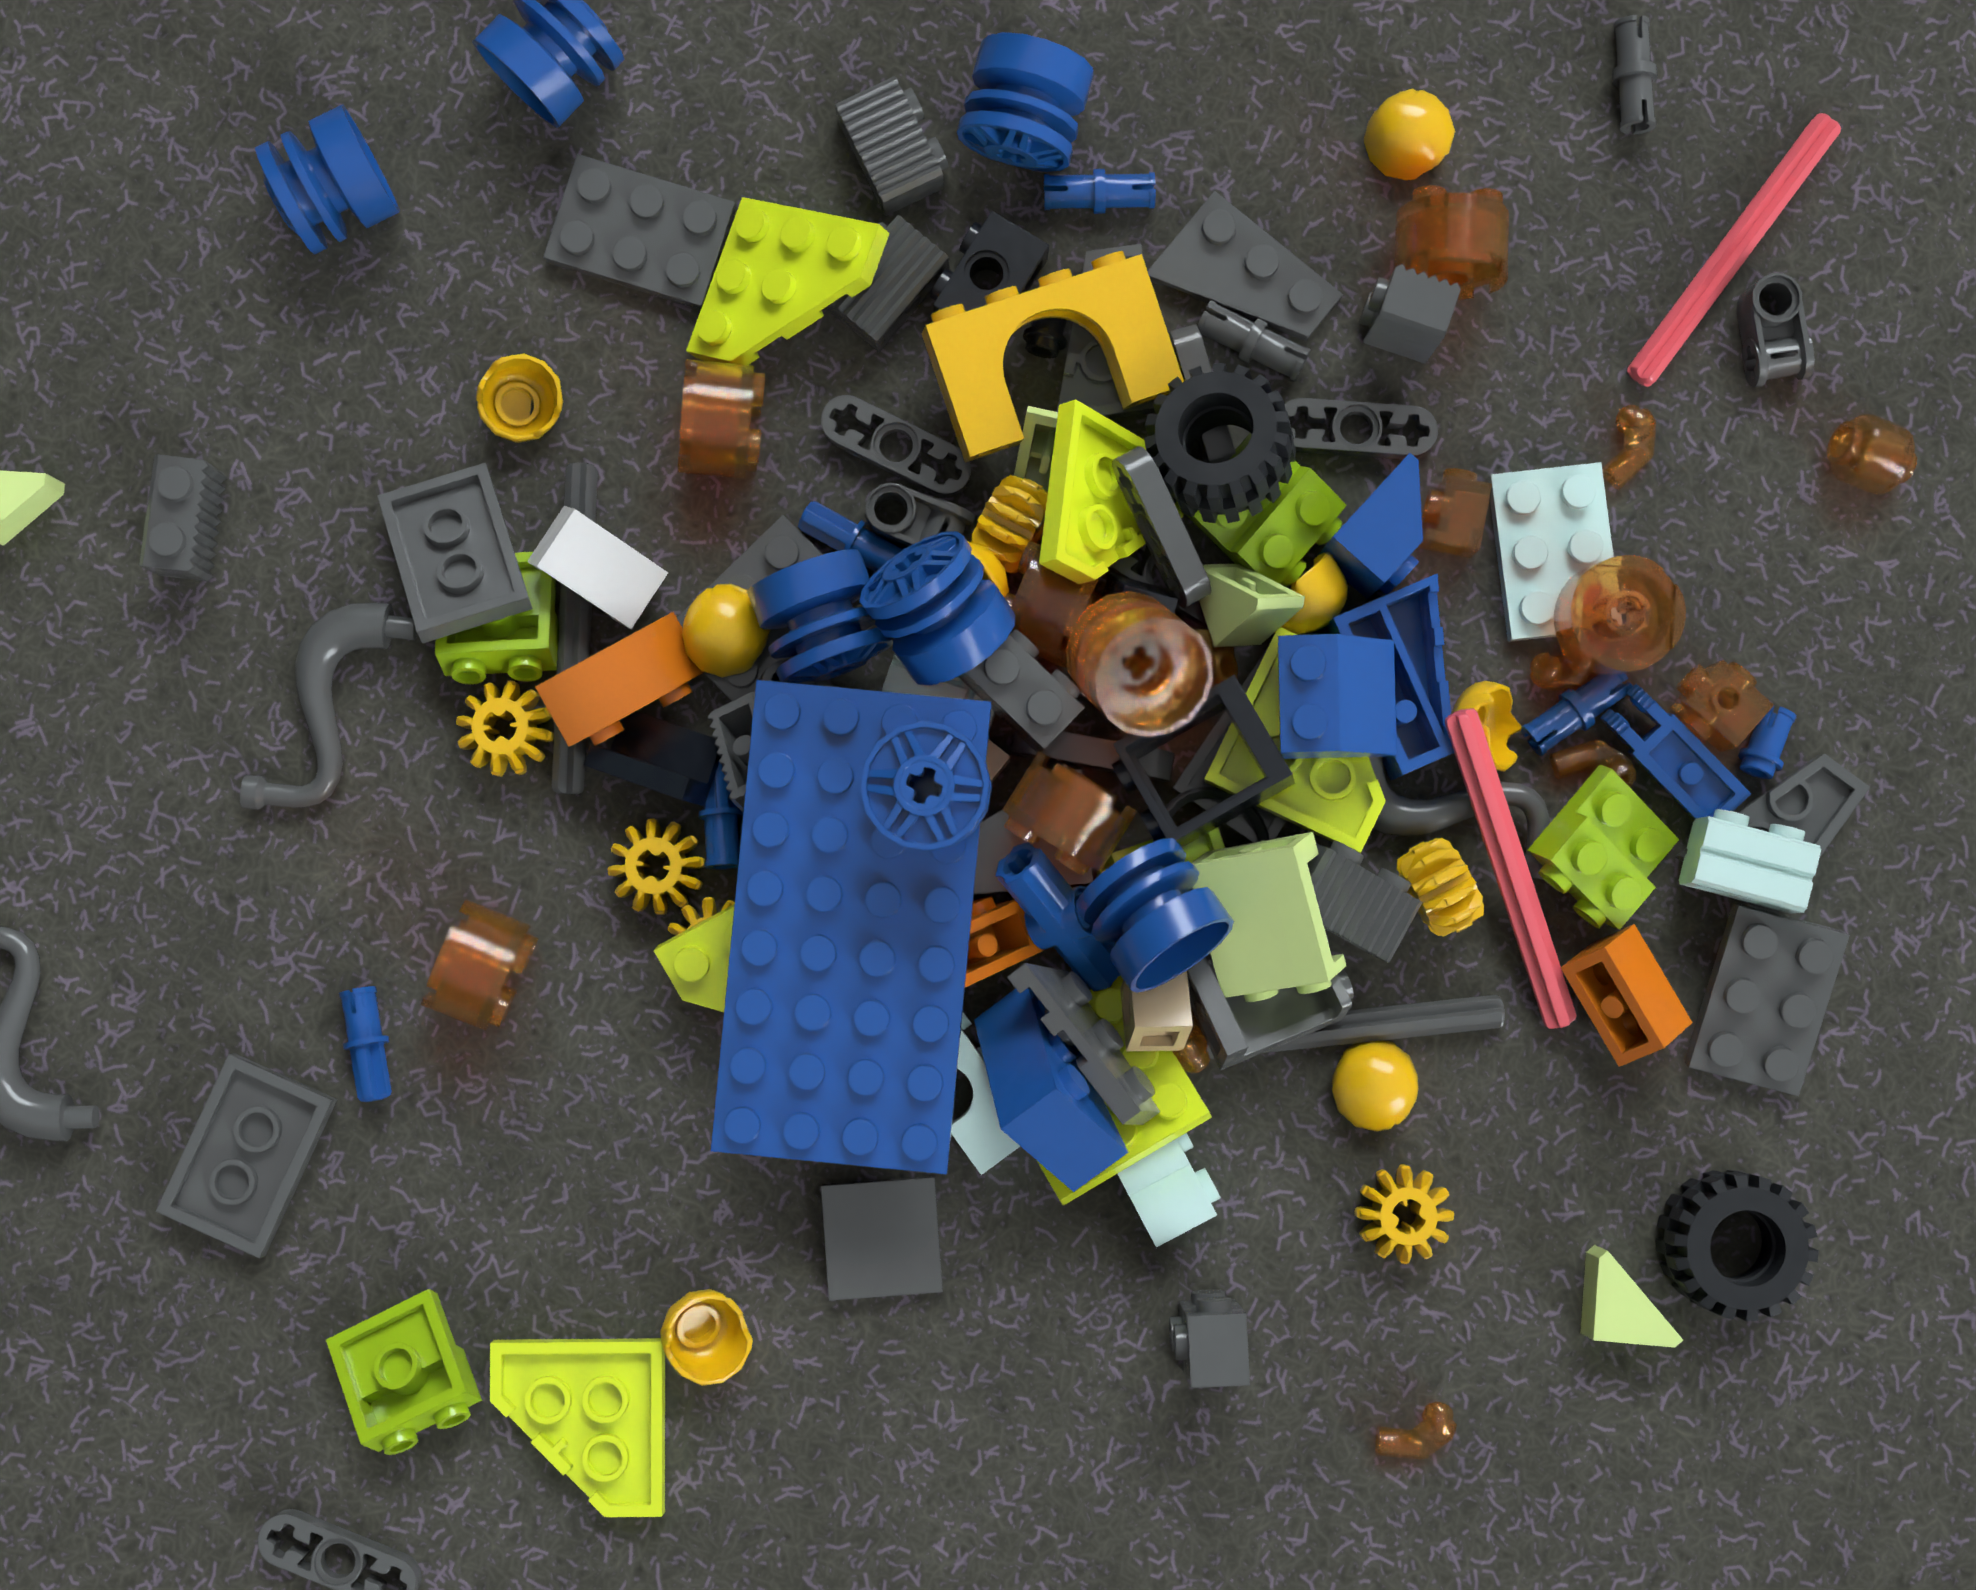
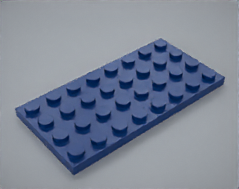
M756 680L711 1151L947 1174L980 825L974 833L956 846L935 851L902 847L882 835L865 813L860 783L864 762L876 742L898 726L919 721L949 725L968 737L986 761L992 702ZM927 769L923 777L913 776L910 780L909 787L917 791L916 802L924 804L929 795L939 797L941 794L942 786L934 781L936 771Z

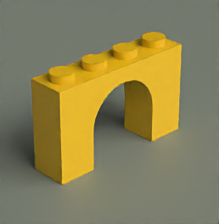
M1123 251L1114 252L1091 262L1093 270L1072 276L1070 268L1062 269L1039 278V288L1019 294L1017 286H1011L985 296L987 304L985 306L965 312L963 304H956L931 314L933 323L925 325L922 337L965 463L1017 446L1024 440L1003 373V358L1011 335L1025 324L1042 318L1066 319L1084 327L1095 337L1105 354L1123 410L1154 400L1159 393L1165 396L1169 395L1171 392L1168 383L1177 376L1184 382L1142 254L1126 259Z

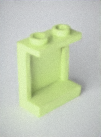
M1313 832L1212 850L1192 862L1199 871L1198 880L1193 889L1204 887L1211 889L1234 921L1231 932L1210 953L1218 983L1225 998L1244 995L1246 1002H1256L1277 995L1279 989L1296 987L1299 994L1318 992L1332 985L1331 980L1346 967L1343 954L1331 955L1307 865L1310 860L1319 854Z

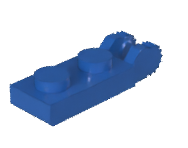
M1635 684L1626 694L1630 698V702L1656 724L1648 733L1641 738L1622 715L1611 709L1600 717L1608 728L1630 748L1628 753L1694 820L1706 816L1713 817L1715 809L1734 811L1751 795L1742 783L1674 714L1666 713L1638 685Z

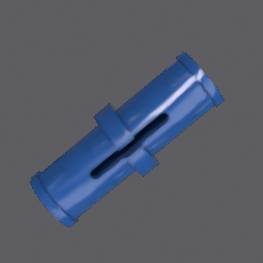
M1094 169L1093 175L1044 174V210L1093 208L1094 214H1105L1106 208L1148 207L1149 209H1154L1156 189H1154L1156 184L1155 172H1149L1148 174H1105V169Z
M1611 663L1604 671L1575 691L1568 688L1559 694V702L1528 724L1522 725L1521 733L1524 737L1529 735L1532 737L1527 742L1536 754L1543 756L1549 749L1578 729L1586 731L1594 726L1595 717L1627 696L1626 692L1633 686L1630 682L1622 683L1628 679L1627 675L1620 667Z

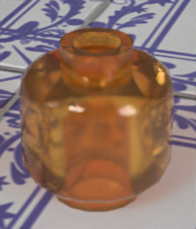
M1861 414L1850 421L1841 423L1832 434L1827 447V459L1830 461L1831 471L1837 480L1870 494L1883 495L1894 490L1899 484L1906 482L1912 476L1917 465L1916 447L1911 432L1904 426L1872 414Z

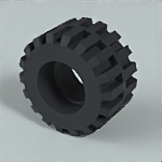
M1213 363V372L1203 373L1201 366L1190 369V379L1182 382L1177 376L1168 383L1171 392L1168 397L1159 393L1154 400L1153 406L1157 415L1148 414L1145 423L1148 437L1144 438L1146 451L1156 463L1174 504L1178 502L1182 513L1192 518L1199 510L1203 522L1216 523L1218 515H1225L1228 523L1240 521L1239 512L1249 510L1253 517L1263 511L1262 500L1267 498L1272 503L1275 502L1281 495L1278 482L1288 484L1293 473L1290 462H1295L1296 449L1284 401L1278 390L1272 392L1270 381L1261 374L1252 380L1250 368L1237 365L1234 373L1228 372L1226 363ZM1233 425L1241 427L1252 434L1245 449L1228 461L1206 463L1190 456V451L1196 440L1203 433L1214 427Z
M1726 1169V1172L1716 1170L1702 1173L1704 1179L1690 1178L1681 1184L1685 1192L1681 1196L1672 1193L1665 1202V1204L1672 1207L1669 1216L1659 1215L1657 1227L1665 1229L1664 1239H1655L1656 1251L1665 1254L1666 1261L1659 1264L1664 1275L1674 1279L1675 1282L1672 1286L1681 1295L1691 1299L1690 1302L1732 1320L1734 1317H1737L1744 1321H1758V1314L1760 1313L1768 1317L1782 1313L1779 1303L1782 1301L1794 1305L1802 1297L1795 1288L1799 1283L1809 1286L1814 1277V1274L1806 1272L1808 1261L1818 1263L1819 1254L1818 1249L1809 1247L1808 1239L1818 1236L1815 1225L1803 1220V1217L1809 1214L1804 1204L1792 1200L1791 1196L1793 1193L1783 1185L1772 1183L1770 1179L1736 1170ZM1738 1211H1746L1754 1217L1760 1228L1762 1236L1761 1251L1756 1262L1746 1272L1734 1277H1724L1718 1272L1712 1261L1710 1252L1711 1238L1715 1228L1725 1217Z

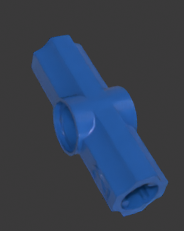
M1031 842L1014 846L1011 852L998 862L995 876L1024 910L1026 928L1033 943L1040 949L1054 947L1073 972L1085 984H1088L1093 991L1111 987L1112 983L1120 976L1109 959L1111 949L1116 943H1101L1097 941L1092 934L1093 924L1089 925L1084 922L1076 911L1077 900L1086 887L1080 885L1071 888L1044 852L1039 848H1035Z

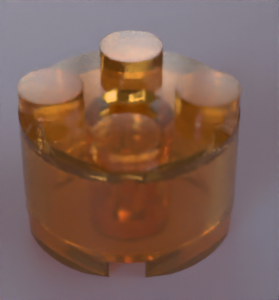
M1426 185L1414 189L1412 200L1401 206L1396 213L1394 269L1403 264L1406 271L1414 268L1417 275L1425 271L1428 278L1436 275L1439 282L1447 279L1449 285L1458 283L1461 291L1457 300L1474 298V288L1489 284L1490 294L1498 291L1507 283L1509 211L1503 204V194L1491 188L1477 189L1471 193H1447L1445 188L1436 185Z
M686 359L679 455L690 457L678 456L677 473L745 479L746 471H757L761 430L750 429L751 416H761L765 373H754V366Z
M1029 541L1018 566V572L1024 574L1016 595L1007 593L1005 596V600L1015 614V626L1012 631L1014 629L1018 630L1035 645L1039 651L1036 657L1069 669L1073 661L1070 654L1067 653L1068 650L1072 649L1080 652L1095 619L1102 597L1101 593L1094 591L1099 579L1077 584L1039 564L1041 544ZM1111 565L1108 567L1109 571L1103 574L1101 578L1107 580L1108 574L1111 570Z
M1616 556L1584 568L1568 579L1559 593L1555 604L1554 628L1563 655L1585 670L1602 675H1618L1648 668L1662 659L1681 638L1686 620V607L1682 592L1678 585L1674 584L1669 576L1662 571L1664 569L1650 559L1640 556ZM1616 607L1618 613L1626 614V624L1619 625L1617 620L1612 619V608Z
M1039 750L1002 809L1009 815L1004 827L1031 844L1039 842L1043 838L1058 848L1054 855L1057 861L1081 875L1087 873L1090 867L1101 871L1138 810L1131 805H1127L1121 813L1113 807L1119 798L1118 796L1065 763L1062 766L1057 763L1053 770L1050 769L1046 764L1051 755Z
M466 899L459 912L468 915L469 918L467 921L461 919L458 927L451 926L426 986L437 992L436 994L432 992L426 994L422 998L421 1006L487 1031L490 1024L500 1027L502 1021H505L517 993L516 989L507 985L513 971L522 974L523 970L527 968L539 938L529 934L530 924Z

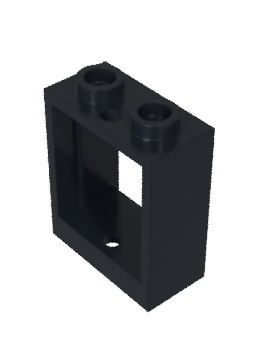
M1235 675L1113 744L1121 759L1111 765L1126 792L1130 794L1138 789L1149 808L1141 812L1140 816L1154 841L1173 838L1181 847L1186 846L1295 784L1291 770ZM1225 710L1265 778L1177 827L1138 759Z

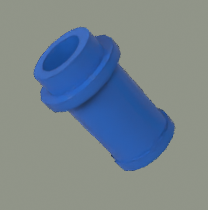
M1761 704L1760 713L1747 748L1740 749L1738 757L1742 760L1739 768L1749 775L1762 779H1772L1775 771L1782 770L1784 763L1780 756L1792 723L1796 719L1795 713L1781 706L1778 714L1773 713L1775 708L1773 704Z

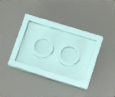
M1601 462L1491 474L1487 481L1508 642L1610 631L1622 628Z

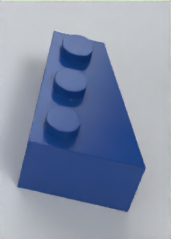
M1438 573L1332 618L1329 624L1323 628L1326 634L1394 640L1397 756L1383 757V765L1390 780L1454 753L1445 726V718L1451 714L1449 685L1445 679L1442 646L1445 644L1443 627H1440L1437 592H1439Z
M1014 989L974 1019L1000 1129L1075 1192L1129 1152L1104 1100L1078 1068L1076 1058L1081 1055V1052L1076 1046L1071 1047L1067 1045L1058 1035L1053 1036L1040 1020L1045 1015L1046 1008L1031 989H1026L1022 993Z

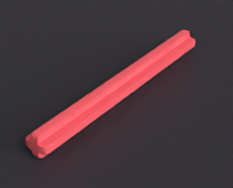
M1824 113L1817 114L1810 121L1628 366L1627 373L1633 380L1645 387H1649L1656 382L1840 134L1841 126L1837 121Z
M1474 708L1458 710L1445 718V726L1543 1023L1549 1029L1566 1027L1576 1020L1577 1014L1478 712Z

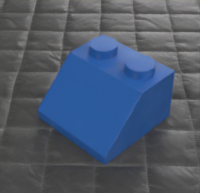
M1409 453L1318 554L1330 552L1345 576L1346 581L1366 599L1371 597L1378 589L1385 595H1388L1419 563L1412 555V552L1423 542L1419 460Z
M1342 634L1278 636L1280 753L1284 759L1397 756L1394 640Z

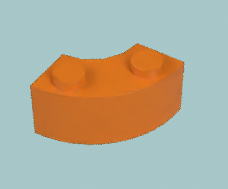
M671 612L535 686L569 747L587 737H590L593 745L596 746L624 730L619 721L620 719L659 699L663 707H666L693 692L688 681L704 671H701L686 655L682 637V626L675 613Z

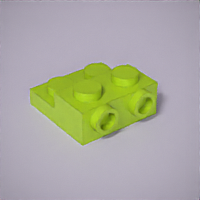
M1251 433L1237 447L1235 454L1230 459L1236 457L1245 449L1252 437ZM1296 461L1290 462L1293 473L1289 483L1278 482L1281 495L1274 503L1267 498L1262 500L1263 511L1253 517L1249 510L1239 512L1240 521L1228 523L1225 515H1218L1216 523L1203 522L1199 510L1192 518L1186 515L1235 564L1239 563L1285 587L1294 583L1303 574L1306 562L1302 558L1315 543L1318 545L1325 544L1338 532L1342 526V521L1338 515L1347 506L1311 468L1300 466Z
M533 552L515 553L533 609L436 639L435 656L445 676H452L455 681L462 684H478L486 679V674L508 673L515 680L528 682L541 678L542 671L557 670L559 621L555 612L556 579L528 563V559Z
M1599 765L1527 851L1543 866L1538 871V874L1550 886L1563 894L1568 891L1577 900L1573 909L1579 916L1598 929L1605 923L1620 930L1656 888L1647 877L1679 839L1613 769Z
M427 1289L326 1339L360 1444L377 1452L384 1450L386 1455L404 1452L418 1443L416 1433L436 1424L438 1429L454 1427L470 1417L471 1414L468 1407L482 1401L465 1351L455 1344L438 1294L431 1289Z

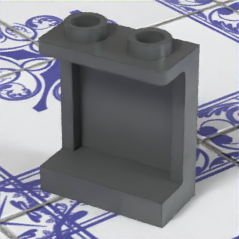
M1208 954L1204 959L1187 970L1191 1010L1220 1071L1342 1021L1351 1008V999L1354 997L1352 984L1344 969L1331 980L1332 985L1324 990L1309 994H1299L1296 987L1279 989L1277 995L1256 1002H1246L1244 995L1225 998L1218 983L1211 954Z

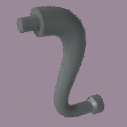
M353 603L331 610L311 624L299 645L295 662V677L299 701L317 756L318 768L316 777L311 783L295 786L268 783L262 776L245 775L240 788V804L242 808L259 810L265 805L305 808L320 804L333 794L340 781L343 766L342 748L332 696L333 675L339 661L351 651L362 648L387 649L391 643V638L416 640L418 633L412 617L394 616L391 603Z
M1369 757L1376 779L1379 781L1386 800L1373 827L1374 830L1383 834L1404 837L1424 835L1475 816L1467 790L1431 799H1410L1398 795L1390 788L1383 772V757ZM1501 782L1508 806L1518 807L1527 818L1526 853L1524 856L1531 877L1543 879L1538 874V871L1543 866L1527 849L1550 824L1545 801L1534 789L1521 783Z
M0 926V949L10 952L15 964L12 981L0 1005V1123L5 1128L28 1138L68 1141L74 1129L98 1127L99 1109L96 1105L74 1106L71 1095L43 1093L29 1086L23 1078L19 1064L20 1045L41 976L40 956L34 942L23 932Z

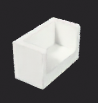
M567 506L562 508L528 559L529 564L544 571L610 615L613 620L629 629H632L668 574L667 571L576 509Z

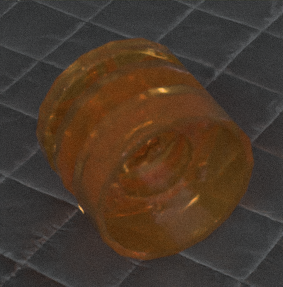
M1132 591L1106 595L1087 607L1072 626L1066 646L1068 673L1080 692L1110 722L1124 732L1144 737L1171 733L1191 721L1206 702L1213 681L1212 655L1198 632L1152 596ZM1135 647L1138 649L1136 654H1134Z

